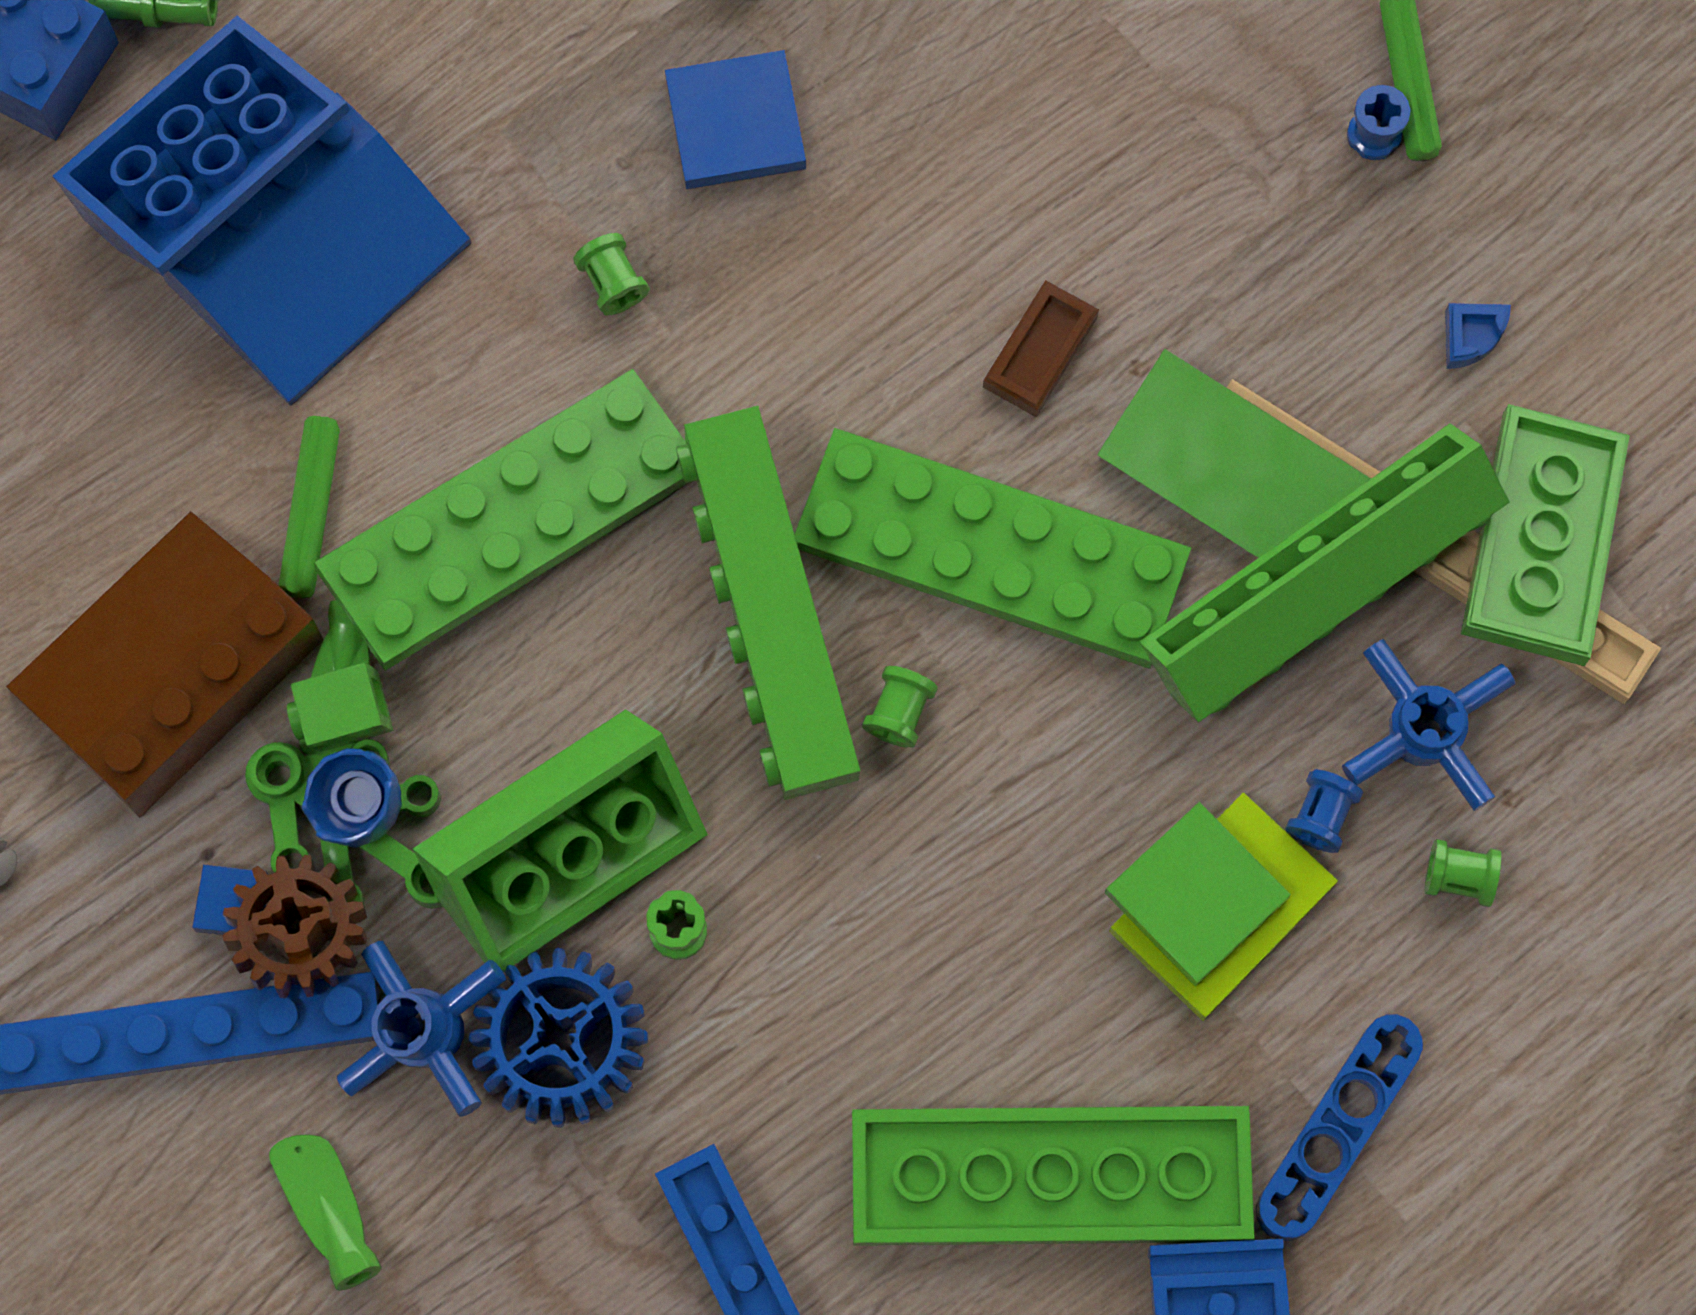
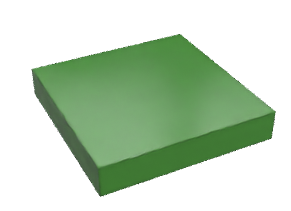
M1200 802L1105 890V894L1195 987L1291 896Z

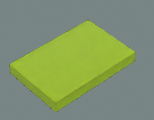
M1244 792L1217 820L1291 894L1289 899L1196 987L1125 914L1109 930L1127 950L1202 1021L1229 996L1338 882L1331 873Z

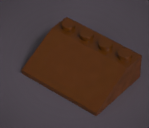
M190 511L6 687L140 818L324 639L315 621L268 575Z

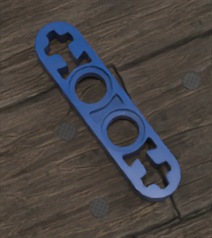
M1386 1014L1375 1019L1358 1040L1258 1199L1256 1218L1261 1229L1269 1237L1274 1239L1283 1238V1241L1296 1240L1303 1237L1319 1219L1420 1058L1423 1050L1422 1036L1418 1027L1410 1019L1398 1014ZM1394 1030L1403 1036L1400 1047L1408 1054L1406 1059L1400 1055H1395L1384 1067L1380 1076L1392 1079V1084L1390 1087H1387L1375 1073L1358 1068L1355 1064L1360 1058L1369 1068L1382 1049L1381 1043L1375 1039L1376 1033L1387 1037ZM1350 1082H1359L1366 1085L1372 1091L1375 1098V1106L1369 1116L1354 1118L1342 1110L1339 1104V1092L1344 1085ZM1314 1137H1326L1338 1146L1340 1162L1334 1171L1319 1173L1307 1165L1304 1158V1148L1308 1140ZM1289 1167H1292L1304 1182L1322 1187L1324 1191L1319 1198L1309 1188L1297 1206V1211L1304 1216L1303 1222L1291 1220L1283 1227L1274 1220L1278 1210L1270 1201L1273 1196L1284 1200L1294 1189L1299 1180L1286 1176Z

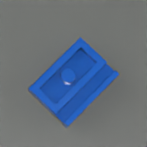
M1283 1238L1149 1246L1148 1259L1150 1261L1153 1315H1290L1286 1269H1284Z

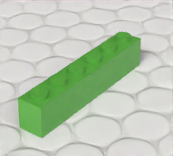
M759 406L684 424L686 444L677 446L676 452L685 484L697 481L703 502L701 505L693 506L692 509L701 543L713 541L719 560L718 565L709 567L718 604L730 601L736 625L725 627L734 663L736 665L747 662L753 686L742 688L748 715L752 726L763 723L770 747L760 749L759 753L768 786L780 784L784 800L858 781L860 776L859 763Z
M1449 423L1141 640L1140 644L1171 697L1199 723L1210 714L1223 710L1231 703L1234 697L1261 678L1278 671L1285 661L1313 641L1329 635L1337 624L1364 605L1380 599L1387 592L1388 588L1412 571L1432 562L1439 552L1469 531L1483 526L1494 513L1509 504L1510 501L1482 445Z

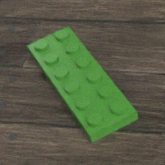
M631 369L314 562L315 570L335 600L338 601L384 671L685 486L676 447L685 445L686 441L634 369Z
M837 428L833 430L794 534L798 549L1148 669L1151 668L1152 663L1141 646L1140 641L1166 624L1192 548Z
M1249 1106L852 1109L853 1246L1207 1243L1254 1240Z

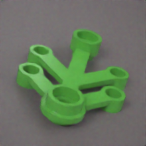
M364 739L352 747L365 751H375L380 754V757L388 765L390 764L385 748L376 740ZM274 742L259 748L249 759L245 773L247 786L257 800L269 805L275 844V850L272 853L270 862L274 873L276 872L277 857H285L291 853L300 854L302 858L304 855H309L307 850L299 843L296 803L302 807L308 776L325 756L341 750L304 756L297 747L291 744ZM279 766L289 768L290 777L285 784L274 786L268 782V776L274 768ZM414 775L403 784H399L402 798L400 812L407 811L416 817H427L438 809L441 802V794L436 783L430 777ZM425 786L431 789V799L425 805L415 806L409 802V795L416 787ZM387 833L380 840L360 846L362 850L405 879L406 888L417 904L430 909L443 907L435 894H429L422 890V883L426 875L414 852ZM320 839L324 867L330 862L336 865L340 875L338 883L348 879L353 881L348 846L333 844ZM353 882L358 892L354 901L363 902L364 905L363 894L357 884Z

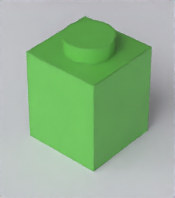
M361 663L291 684L295 701L287 703L289 722L296 739H305L306 746L322 752L394 731L378 670L367 663Z

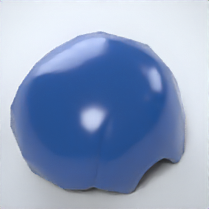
M346 748L325 756L310 773L307 779L302 811L316 831L315 835L318 838L329 843L357 848L380 840L396 823L402 807L401 788L397 776L388 763L372 751Z

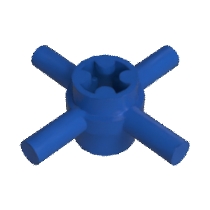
M1384 639L1367 648L1363 652L1364 656L1397 703L1389 718L1390 734L1342 764V769L1348 780L1359 785L1400 758L1415 766H1430L1440 762L1473 811L1480 809L1493 800L1495 795L1463 752L1461 746L1468 733V714L1515 685V680L1509 669L1505 665L1499 664L1453 693L1441 686L1422 685L1418 687ZM1421 712H1428L1435 715L1433 720L1438 723L1441 731L1446 730L1447 733L1440 738L1435 730L1426 729L1419 736L1410 724L1415 723L1420 718Z
M377 941L366 947L361 955L386 995L377 1005L372 1017L371 1032L377 1045L337 1075L339 1085L348 1095L354 1096L397 1062L409 1067L430 1068L458 1116L463 1117L472 1113L480 1107L482 1102L453 1056L460 1048L464 1038V1021L461 1014L506 981L503 971L490 959L445 994L426 988L412 989L384 941ZM418 1013H420L422 1020L425 1021V1030L422 1036L420 1034L423 1030V1023L419 1018H416Z

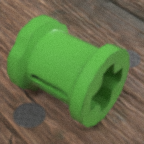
M609 233L591 240L582 246L573 257L576 268L581 272H586L599 296L596 303L605 316L626 311L641 302L650 291L643 277H637L625 255L626 242L619 233Z
M886 666L882 674L885 686L873 715L865 716L862 728L869 734L887 743L904 748H914L918 740V735L914 732L926 700L935 697L938 686L917 672L898 666Z
M1434 840L1425 877V894L1435 896L1441 891L1477 898L1480 906L1491 907L1499 882L1502 859L1501 851L1490 848L1486 854L1448 847L1447 841Z
M671 890L665 892L660 898L650 904L646 914L647 928L654 948L661 955L673 960L687 959L695 955L703 947L707 937L705 913L692 894L681 890ZM675 913H684L687 924L691 927L682 928L679 938L669 937L667 927L662 923H671Z

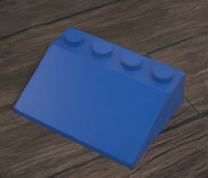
M237 15L52 177L86 223L118 251L163 276L346 115L350 108L343 99Z
M337 92L335 94L347 103L350 111L163 275L165 282L290 406L471 244L470 237L381 134Z

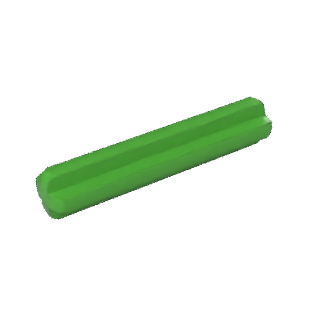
M1381 0L1380 9L1394 87L1407 98L1411 110L1408 124L1403 130L1406 153L1412 161L1430 160L1438 156L1442 144L1415 0Z
M309 416L304 421L279 578V587L293 598H310L315 593L318 573L315 570L314 562L320 559L340 433L337 421L329 417Z

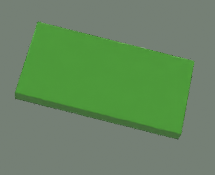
M1166 349L1161 353L1097 456L1258 558L1371 479Z
M1511 404L1507 405L1502 415L1493 469L1510 503L1494 513L1481 526L1461 635L1581 666L1587 664L1592 654L1630 435Z

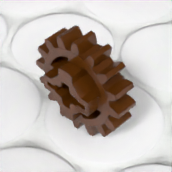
M304 855L299 867L295 869H290L285 857L279 856L276 860V872L270 875L259 866L254 867L252 872L256 884L251 889L236 884L233 888L241 906L224 908L223 911L227 924L235 928L224 933L222 936L229 951H238L231 959L237 971L241 974L252 970L250 979L258 990H262L271 980H274L275 989L280 998H287L292 984H300L307 998L312 997L315 992L314 981L322 977L332 987L338 985L339 981L334 969L339 964L349 968H355L358 964L354 953L349 948L350 945H364L367 942L364 928L356 925L367 919V913L363 902L353 901L358 895L353 881L348 879L338 883L340 875L336 865L331 862L323 867L319 873L316 872L311 855ZM301 889L311 890L325 897L313 899L302 893ZM270 900L265 909L260 912L263 906ZM302 919L299 926L300 932L288 934L291 931L290 921ZM331 941L328 947L319 954L326 942ZM259 951H264L266 956L278 953L288 959L289 964L275 962L265 957Z

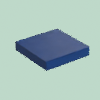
M785 50L665 70L686 189L806 169L805 152Z

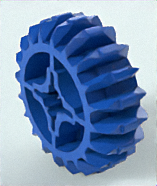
M556 948L552 955L553 967L544 968L538 953L533 952L527 956L528 964L532 970L531 973L522 977L516 966L507 965L505 974L512 986L506 991L499 985L488 993L491 999L498 1003L496 1008L486 1005L475 1006L473 1011L475 1018L482 1023L489 1024L490 1028L471 1031L469 1033V1041L474 1046L490 1048V1050L473 1058V1066L478 1072L497 1069L487 1078L483 1086L490 1095L499 1093L508 1086L510 1087L502 1101V1107L508 1113L518 1109L526 1099L528 1104L525 1110V1119L528 1123L536 1124L541 1118L544 1106L551 1107L550 1117L555 1128H562L566 1120L565 1108L574 1106L580 1123L585 1124L591 1120L586 1102L596 1098L600 1107L605 1112H609L614 1108L610 1095L605 1091L610 1084L626 1094L632 1090V1082L627 1076L619 1072L622 1067L631 1070L643 1069L645 1063L643 1057L627 1050L629 1046H641L648 1043V1033L646 1030L627 1027V1025L635 1023L645 1016L643 1006L641 1004L620 1006L634 992L632 985L629 981H623L608 989L607 987L615 975L614 966L610 963L602 965L593 976L589 975L592 968L590 953L581 952L577 957L574 969L567 968L568 961L563 948ZM567 988L584 992L592 996L594 1000L587 1005L581 1002L570 1009L560 1010L552 1007L539 993L551 989ZM523 1005L534 1021V1029L531 1037L519 1047L521 1053L509 1061L506 1051L507 1032L511 1020ZM541 1014L546 1015L553 1026L557 1025L563 1032L572 1027L576 1029V1033L568 1035L572 1042L570 1046L578 1060L577 1062L571 1059L566 1050L561 1051L556 1044L549 1045L546 1048L542 1046V1042H549L550 1040L546 1034L548 1029L540 1016ZM609 1014L613 1025L612 1043L605 1061L595 1071L584 1054V1044L590 1034L598 1029L596 1023ZM558 1065L566 1068L579 1083L564 1088H546L532 1084L522 1077L531 1070L537 1073L547 1066Z

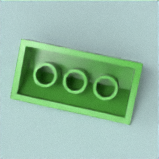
M625 709L414 847L413 851L437 899L482 961L486 963L491 959L505 972L507 965L514 966L708 834L663 734Z

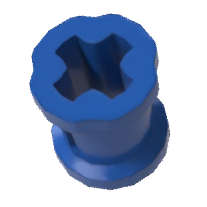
M1377 85L1363 91L1357 99L1354 110L1355 117L1349 122L1347 138L1350 147L1356 150L1362 158L1374 161L1385 159L1392 151L1399 147L1402 131L1408 124L1411 112L1409 102L1401 91L1392 86ZM1376 119L1380 120V126H1377Z
M1314 769V771L1309 772L1306 779L1310 788L1297 818L1289 819L1285 831L1295 840L1311 848L1328 853H1338L1343 842L1338 836L1351 805L1360 802L1363 791L1355 783L1337 774Z

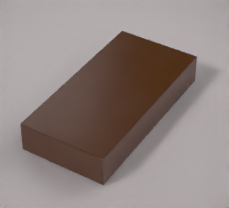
M1045 280L984 378L983 388L1037 417L1098 318L1099 309Z

